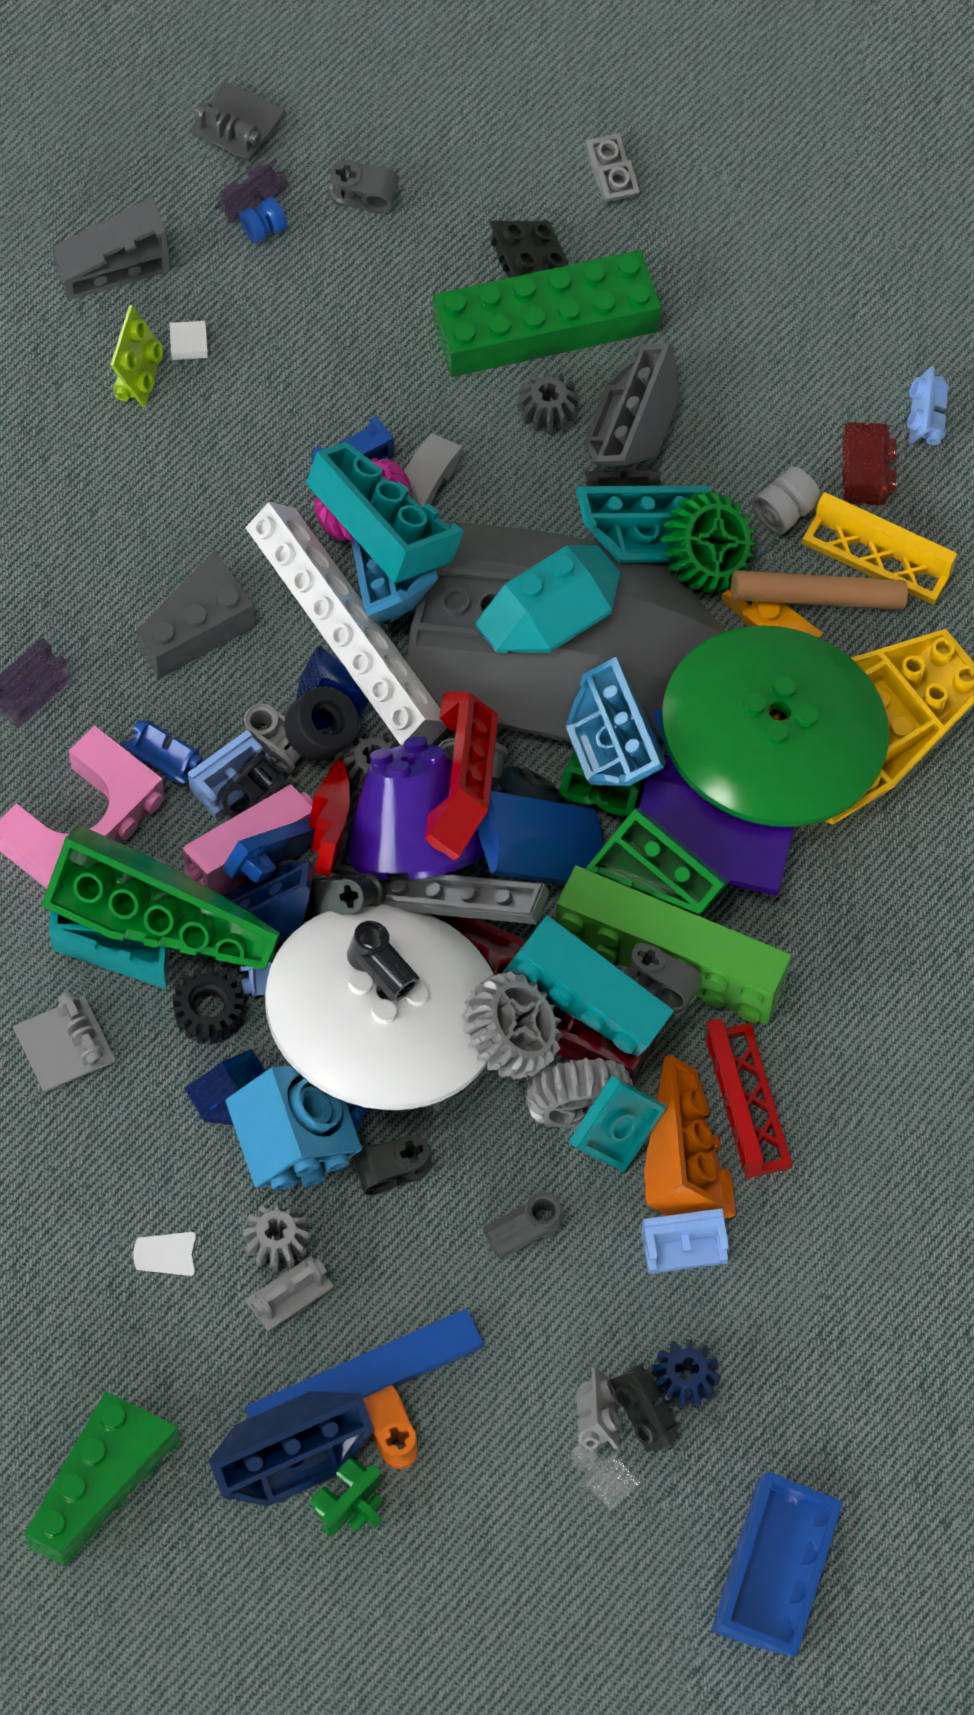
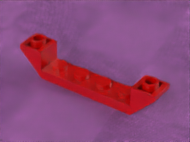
M447 691L442 695L439 719L443 721L448 729L456 732L449 796L428 814L425 840L435 850L443 852L455 861L460 857L489 809L498 713L470 692Z

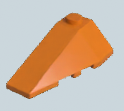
M669 1054L664 1057L657 1099L664 1103L667 1108L651 1131L644 1168L646 1203L666 1216L722 1208L724 1218H731L736 1215L733 1181L729 1169H721L716 1151L722 1147L718 1136L712 1135L705 1119L710 1110L697 1070Z

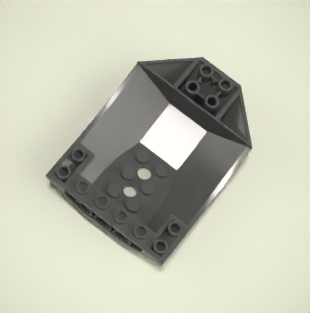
M451 521L449 526L455 523L464 530L453 562L436 568L438 580L417 604L410 631L407 657L408 665L441 709L442 695L447 691L470 692L498 713V728L521 731L572 743L566 729V723L574 699L581 688L579 683L582 674L617 657L646 711L658 743L662 741L652 712L662 709L665 691L673 672L685 656L707 639L725 632L694 592L688 588V585L685 582L676 580L678 573L667 569L669 565L665 563H618L600 542L523 528ZM566 545L599 546L620 571L612 614L550 653H519L508 651V653H496L475 627V623L484 612L485 606L492 602L504 584Z

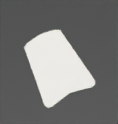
M185 1232L137 1238L133 1252L136 1269L186 1276L194 1275L192 1250L196 1239L195 1233Z

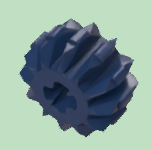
M692 1339L687 1341L685 1349H681L680 1345L673 1341L670 1344V1353L660 1350L657 1354L659 1363L652 1365L651 1374L657 1378L655 1382L659 1390L665 1391L662 1401H665L667 1404L674 1398L678 1399L677 1406L680 1411L685 1408L687 1400H690L697 1409L701 1407V1397L711 1400L715 1394L712 1386L719 1385L721 1378L718 1373L714 1372L719 1364L717 1358L706 1359L709 1353L707 1345L701 1347L698 1351L693 1350L694 1341ZM682 1370L691 1371L689 1380L681 1378Z

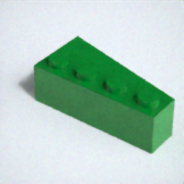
M105 1391L24 1533L28 1548L65 1566L101 1528V1524L115 1509L118 1510L128 1499L131 1491L156 1469L157 1463L180 1443L178 1427Z

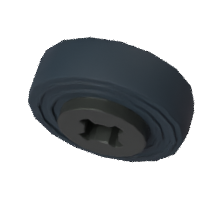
M508 766L498 783L505 792L512 795L564 804L566 799L559 793L553 782L527 768L521 769Z

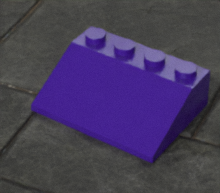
M664 755L666 759L664 768L646 778L640 807L729 881L728 885L778 896L794 827L757 824L724 812L693 790L676 769L670 756Z

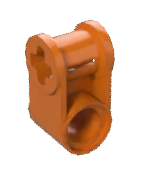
M390 1385L363 1398L374 1428L370 1436H372L383 1460L394 1469H404L411 1466L417 1458L416 1434L393 1385ZM399 1440L401 1445H405V1448L399 1450L392 1443Z

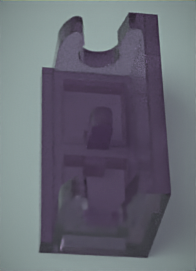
M44 638L39 640L0 674V713L17 728L72 681L65 659L61 656L57 660L52 654L53 650L50 643Z

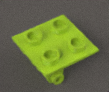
M133 305L128 307L110 364L118 375L113 390L116 399L128 401L129 397H135L142 407H146L149 394L154 387V378L159 362L163 358L164 347Z

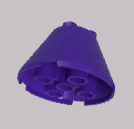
M412 737L407 739L403 746L391 749H378L370 754V765L345 844L347 862L354 870L361 874L374 873L380 879L386 880L388 879V873H408L409 880L456 871L485 856L477 829L460 857L455 861L443 852L435 850L425 840L428 814L449 796L453 761L442 748L427 744V739L424 737Z

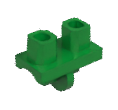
M349 1458L336 1473V1478L348 1488L340 1499L326 1486L322 1487L311 1498L310 1506L322 1520V1530L330 1537L354 1513L356 1515L347 1524L355 1532L364 1523L372 1528H376L382 1522L375 1511L384 1503L383 1499L379 1495L374 1494L367 1503L365 1502L382 1484L379 1479L381 1471L371 1464L367 1469L364 1465Z

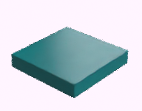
M612 1075L568 1142L588 1155L624 1172L667 1106L655 1097Z

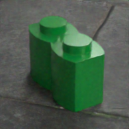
M574 752L565 768L559 793L576 803H596L600 808L609 813L630 815L640 799L645 778L630 786L590 785L585 777L577 754Z

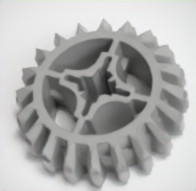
M510 971L508 973L491 975L484 979L483 982L471 990V995L464 1001L467 1009L461 1015L468 1022L463 1032L470 1034L472 1039L468 1046L476 1047L479 1052L477 1060H486L488 1071L498 1070L500 1077L511 1076L513 1080L533 1076L541 1072V1069L549 1066L554 1061L556 1052L560 1050L557 1042L563 1036L556 1029L557 1025L561 1022V1019L554 1017L553 1009L556 1005H549L546 1000L547 992H539L537 990V981L527 982L524 974L514 975Z
M584 1058L578 1061L571 1059L570 1062L566 1063L558 1062L554 1067H545L542 1072L533 1075V1078L528 1081L526 1099L531 1117L535 1119L536 1123L544 1124V1126L549 1128L558 1126L560 1130L566 1127L577 1128L612 1075L633 1086L632 1079L629 1077V1071L625 1069L624 1065L616 1063V1061H604L602 1058L595 1060Z

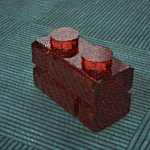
M848 422L845 424L842 438L843 501L850 504L884 505L887 503L889 491L895 492L896 470L889 469V460H895L896 438H889V426L887 424L870 423L866 425L859 422Z

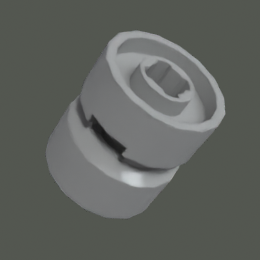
M791 466L774 480V485H768L752 498V506L764 526L775 534L783 535L797 523V519L800 516L804 517L817 507L822 496L817 484L804 470Z

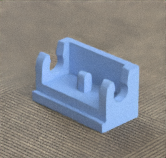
M248 730L188 772L189 790L215 819L223 814L217 804L219 790L255 751L262 748ZM266 752L265 756L271 761L270 756ZM258 767V770L268 779V776ZM235 790L230 793L227 800L229 808L245 798L241 790Z
M722 1208L643 1219L641 1235L648 1274L728 1263L727 1249H729Z

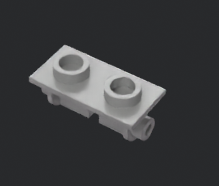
M310 1256L245 1299V1302L266 1331L269 1332L332 1290L334 1286L325 1275L327 1270L319 1259L314 1260Z
M594 1366L591 1368L592 1381L583 1382L576 1391L577 1414L581 1418L578 1420V1441L588 1450L596 1449L599 1444L608 1441L616 1450L619 1449L618 1430L621 1429V1422L617 1414L618 1400L609 1378L605 1379Z

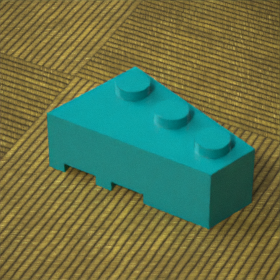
M50 912L49 934L52 950L166 989L169 947L160 946L155 948L145 946L144 942L129 939L123 941L111 939L55 912Z

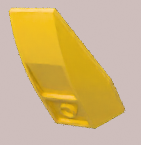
M947 629L851 658L868 675L882 699L889 727L888 750L880 774L866 795L845 812L825 820V822L835 824L893 789L974 705V662ZM771 710L769 712L774 720L786 721L788 719L787 715L781 710Z

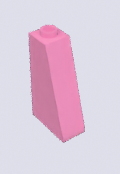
M290 784L190 842L182 848L185 875L222 896L235 890L246 882L249 877L246 874H241L231 879L222 867L237 842L310 817L313 804L312 798L305 792L300 794Z

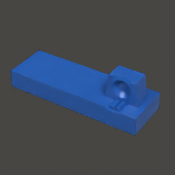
M310 817L238 841L222 869L231 879L241 874H246L255 883L271 878L276 870L274 864L307 852L313 842L315 829L308 827Z

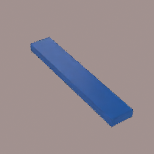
M466 1308L245 1406V1412L249 1419L310 1391L360 1393L365 1398L390 1385H393L395 1388L484 1348V1342Z

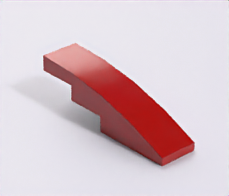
M336 760L314 794L308 827L315 829L311 850L318 852L314 873L326 877L330 876L338 860L350 805L349 780L345 763L340 760Z

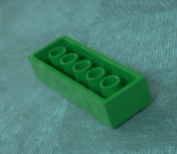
M641 250L433 294V322L451 377L659 332L661 306Z

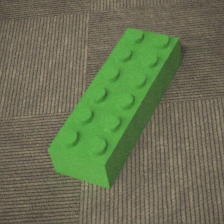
M575 865L556 904L555 921L610 963L617 962L629 967L631 966V953L637 945L650 944L656 946L671 957L691 965L700 973L702 985L695 994L696 996L701 997L709 1006L715 1008L725 1007L737 1012L739 1017L751 1023L760 1022L768 1025L786 986L792 954ZM649 956L646 962V966L650 964L652 960L651 956Z

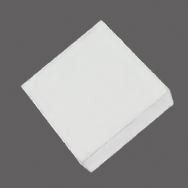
M205 321L169 323L172 360L208 358Z

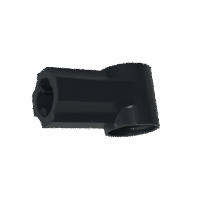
M364 921L355 929L347 950V960L355 969L367 972L391 1001H399L418 985L420 977L389 943L390 937L386 927L376 921Z

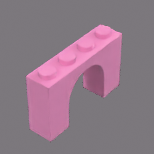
M93 726L69 750L71 769L103 793L109 802L104 817L94 827L90 828L91 830L117 842L121 839L126 840L135 832L138 822L147 813H154L164 800L163 779L96 726ZM16 803L0 819V852L47 889L64 840L69 834L49 829Z

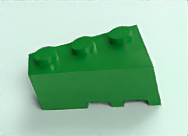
M641 807L631 812L585 868L697 914L704 913L729 884L725 877Z

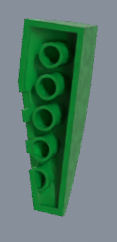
M82 825L65 838L41 904L42 907L111 939L121 941L129 939L144 942L145 946L155 948L160 946L181 950L180 953L194 956L197 954L213 956L219 961L263 970L269 964L280 935L278 931L250 912L196 880Z

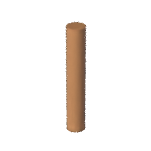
M735 570L731 579V597L733 600L904 610L907 604L908 587L905 580Z

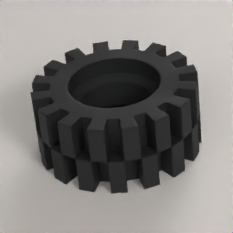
M207 967V974H201L200 968L193 970L194 977L190 978L186 974L182 978L183 985L178 983L175 988L176 995H173V1008L177 1026L180 1031L185 1030V1036L190 1040L193 1036H196L197 1043L204 1044V1039L210 1038V1044H216L217 1037L219 1036L225 1041L230 1038L229 1031L236 1033L239 1029V1022H243L244 1000L242 989L240 986L237 987V980L233 976L229 979L227 978V972L220 969L218 975L214 974V968ZM213 994L221 998L224 1007L217 1016L202 1017L193 1008L195 1001L200 996Z

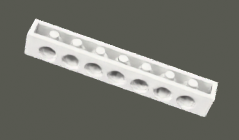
M268 502L246 526L249 534L400 745L403 746L404 742L412 737H424L427 739V744H432L447 728L443 721L439 719L440 708L382 627L366 615L363 601L294 507Z

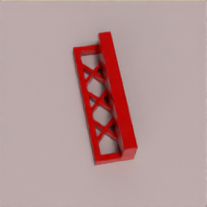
M722 1018L707 1021L705 1041L745 1179L791 1169L792 1162L751 1023L725 1028ZM744 1036L748 1049L740 1059L733 1055L728 1039ZM749 1057L751 1058L752 1065L746 1062ZM741 1069L757 1078L758 1085L752 1094L744 1091L739 1078ZM759 1092H761L763 1101L757 1098ZM751 1105L767 1112L768 1121L762 1130L753 1125L749 1112ZM770 1127H771L773 1136L767 1133ZM762 1140L777 1148L779 1160L763 1163L764 1160L759 1146Z

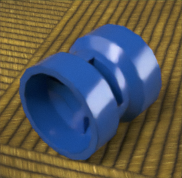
M272 196L261 201L260 206L255 209L248 207L239 212L242 228L249 240L254 244L266 239L267 234L271 232L279 233L287 228L285 214L277 200Z

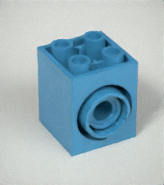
M292 1065L271 1067L225 1100L255 1188L272 1186L273 1191H279L289 1188L295 1183H302L303 1187L315 1186L326 1180L325 1174L328 1172L336 1171L349 1165L348 1159L362 1150L346 1102L327 1094L308 1082Z

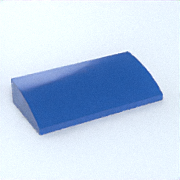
M490 791L489 809L477 827L490 872L495 875L566 885L575 865L585 869L603 848L602 832L596 809Z
M769 1471L760 1476L754 1489L711 1631L767 1651L792 1657L797 1656L843 1501Z

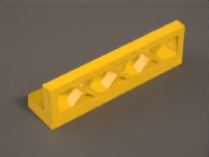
M826 492L820 498L816 516L802 539L803 545L876 579L905 580L908 594L932 605L936 604L951 577L958 554ZM823 525L835 531L838 540L824 542L814 536L820 526ZM862 543L868 546L871 555L859 558L851 554L848 546ZM894 558L902 563L904 570L891 573L884 569L881 561ZM929 574L939 580L933 591L919 586L915 576Z

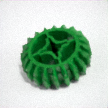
M714 491L706 492L705 494H702V492L692 494L690 498H685L678 502V508H673L668 512L672 520L666 521L662 526L669 534L660 539L662 542L668 543V550H665L662 555L671 557L672 562L667 569L671 571L679 570L676 580L680 582L687 581L688 588L693 590L700 589V591L705 593L713 592V590H726L731 586L733 572L735 570L749 571L746 564L752 563L756 559L750 553V549L758 545L750 540V534H753L756 529L747 526L746 522L751 515L747 513L740 514L742 504L738 502L731 503V496L725 494L719 496L718 492L715 493ZM699 517V521L696 522L695 530L693 534H691L693 525ZM727 550L725 559H724V561H723V555H724L725 551Z

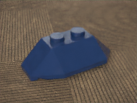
M310 861L289 862L277 868L271 878L258 883L251 881L227 893L224 897L280 933L276 943L278 944L286 941L293 932L303 925L311 890L314 865ZM197 954V955H196V956H201V957L216 959V958L213 957V956H208V955H203V954Z
M310 1391L234 1425L208 1462L223 1498L231 1500L234 1498L247 1503L271 1506L335 1477L340 1467L349 1458L353 1459L356 1456L365 1438H369L374 1428L360 1393Z

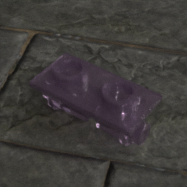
M277 158L267 165L260 161L246 173L249 177L240 185L235 180L221 190L219 194L222 198L215 206L216 210L225 205L227 208L225 210L227 218L231 222L240 221V211L248 207L255 209L260 206L253 197L255 193L263 201L283 191L287 178L281 171L276 173L273 170L274 165L278 162Z

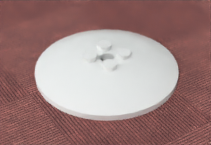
M384 904L376 907L367 905L361 911L347 915L327 911L299 927L277 952L266 983L265 1011L272 1037L285 1059L308 1082L327 1094L351 1104L380 1110H404L424 1107L455 1095L476 1079L486 1067V1060H477L479 1052L476 1047L468 1046L472 1039L470 1034L463 1032L468 1022L461 1015L467 1009L464 1001L471 995V990L483 982L484 979L494 974L479 950L465 936L432 915L407 912ZM364 921H376L386 927L390 937L389 943L420 977L418 985L399 1001L380 998L377 995V991L381 990V988L367 972L355 969L347 960V950L355 929Z

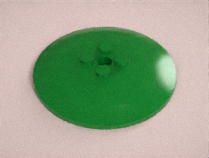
M748 626L729 630L707 639L689 652L679 663L669 680L662 702L661 726L664 742L674 766L693 790L715 807L730 815L757 824L779 827L804 826L831 819L845 812L862 799L871 789L880 774L888 750L889 727L886 710L875 685L868 675L853 659L834 645L809 633L791 628ZM771 710H781L787 715L788 719L786 721L774 720L769 712Z

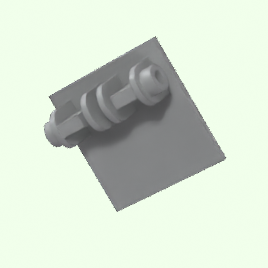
M72 992L64 993L58 998L60 1003L58 1007L12 1026L44 1093L116 1062L84 995L76 997L73 996Z

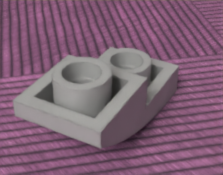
M620 133L586 140L585 149L604 201L608 202L639 195L640 191L631 160H627Z
M433 433L428 436L404 470V473L407 474L411 482V494L415 501L422 506L427 503L431 505L442 480L449 481L465 449L464 447Z

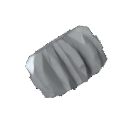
M279 1201L274 1204L273 1211H269L265 1205L261 1204L259 1206L260 1217L249 1214L247 1225L250 1228L242 1231V1239L248 1242L245 1246V1252L248 1256L256 1255V1265L259 1267L263 1266L267 1261H271V1269L276 1272L279 1268V1262L284 1261L286 1266L292 1268L294 1266L293 1256L304 1258L306 1255L304 1245L311 1242V1234L305 1230L308 1227V1221L306 1217H297V1208L294 1205L283 1212L282 1204ZM278 1232V1236L280 1237L283 1233V1238L281 1240H275V1237L272 1236V1238L270 1239V1234Z

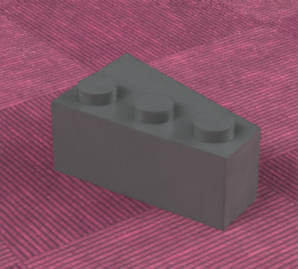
M153 197L52 246L55 269L67 301L170 272L166 229Z

